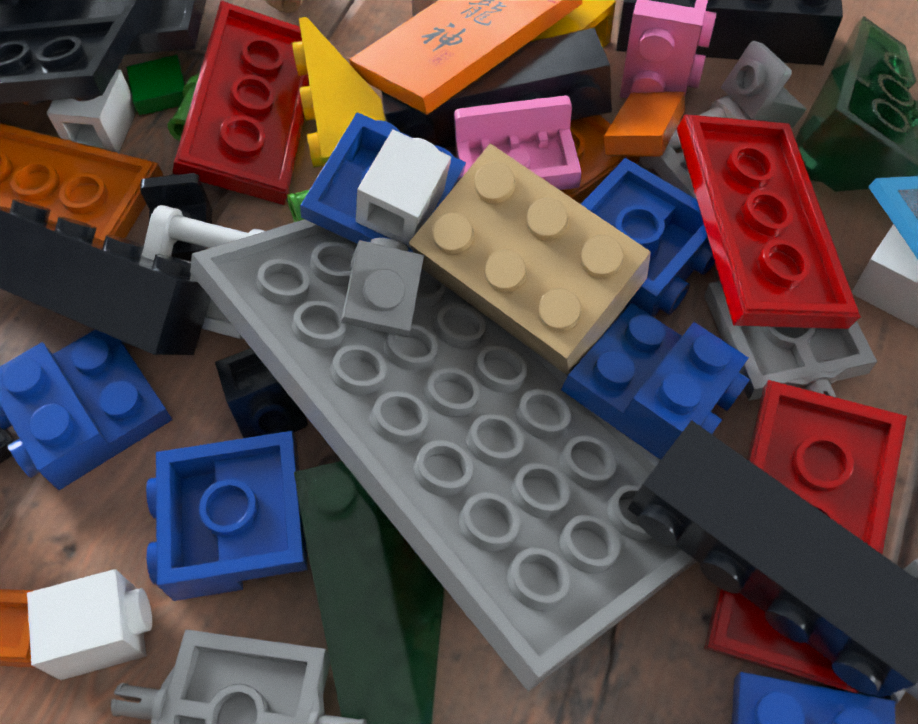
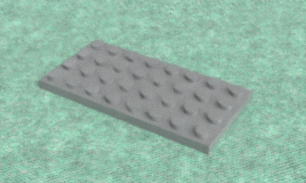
M305 219L192 253L190 273L528 692L697 562L676 545L667 546L649 536L640 526L638 517L627 509L644 481L661 460L561 391L567 378L566 374L423 269L421 270L411 330L406 337L341 323L351 275V261L357 244Z

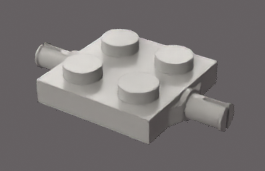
M721 281L708 284L704 297L722 340L749 357L739 371L750 379L744 388L748 401L761 398L763 387L768 380L837 398L831 384L835 381L869 374L877 363L857 321L849 329L733 326Z
M186 629L175 667L163 682L160 690L121 683L115 689L114 694L125 700L138 701L140 703L116 699L111 701L113 716L151 720V724H367L366 719L358 720L325 715L323 694L332 657L326 649Z

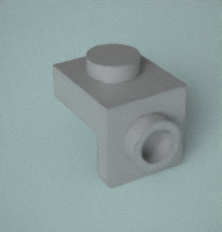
M750 42L721 86L754 120L789 123L794 128L807 110L784 88V85L791 77L792 70L760 42Z
M374 238L370 242L359 240L351 261V275L341 323L406 337L411 330L424 255L408 252V247L405 244L393 239Z

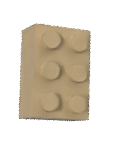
M491 143L409 241L413 253L424 255L422 265L424 271L567 376L601 338L645 282L648 276L651 254L648 249Z

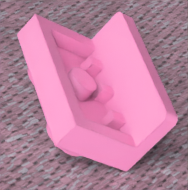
M650 0L636 1L620 97L628 98L630 93L685 92L686 95L687 87L698 89L706 56L695 54L697 46L709 47L717 14L706 11L708 0H696L694 8Z
M570 97L538 98L455 110L456 154L458 159L466 162L463 176L491 143L557 189L579 188L582 172L570 130L572 115Z

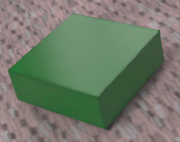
M178 54L126 66L133 103L139 116L180 106L184 99L183 87L186 81Z

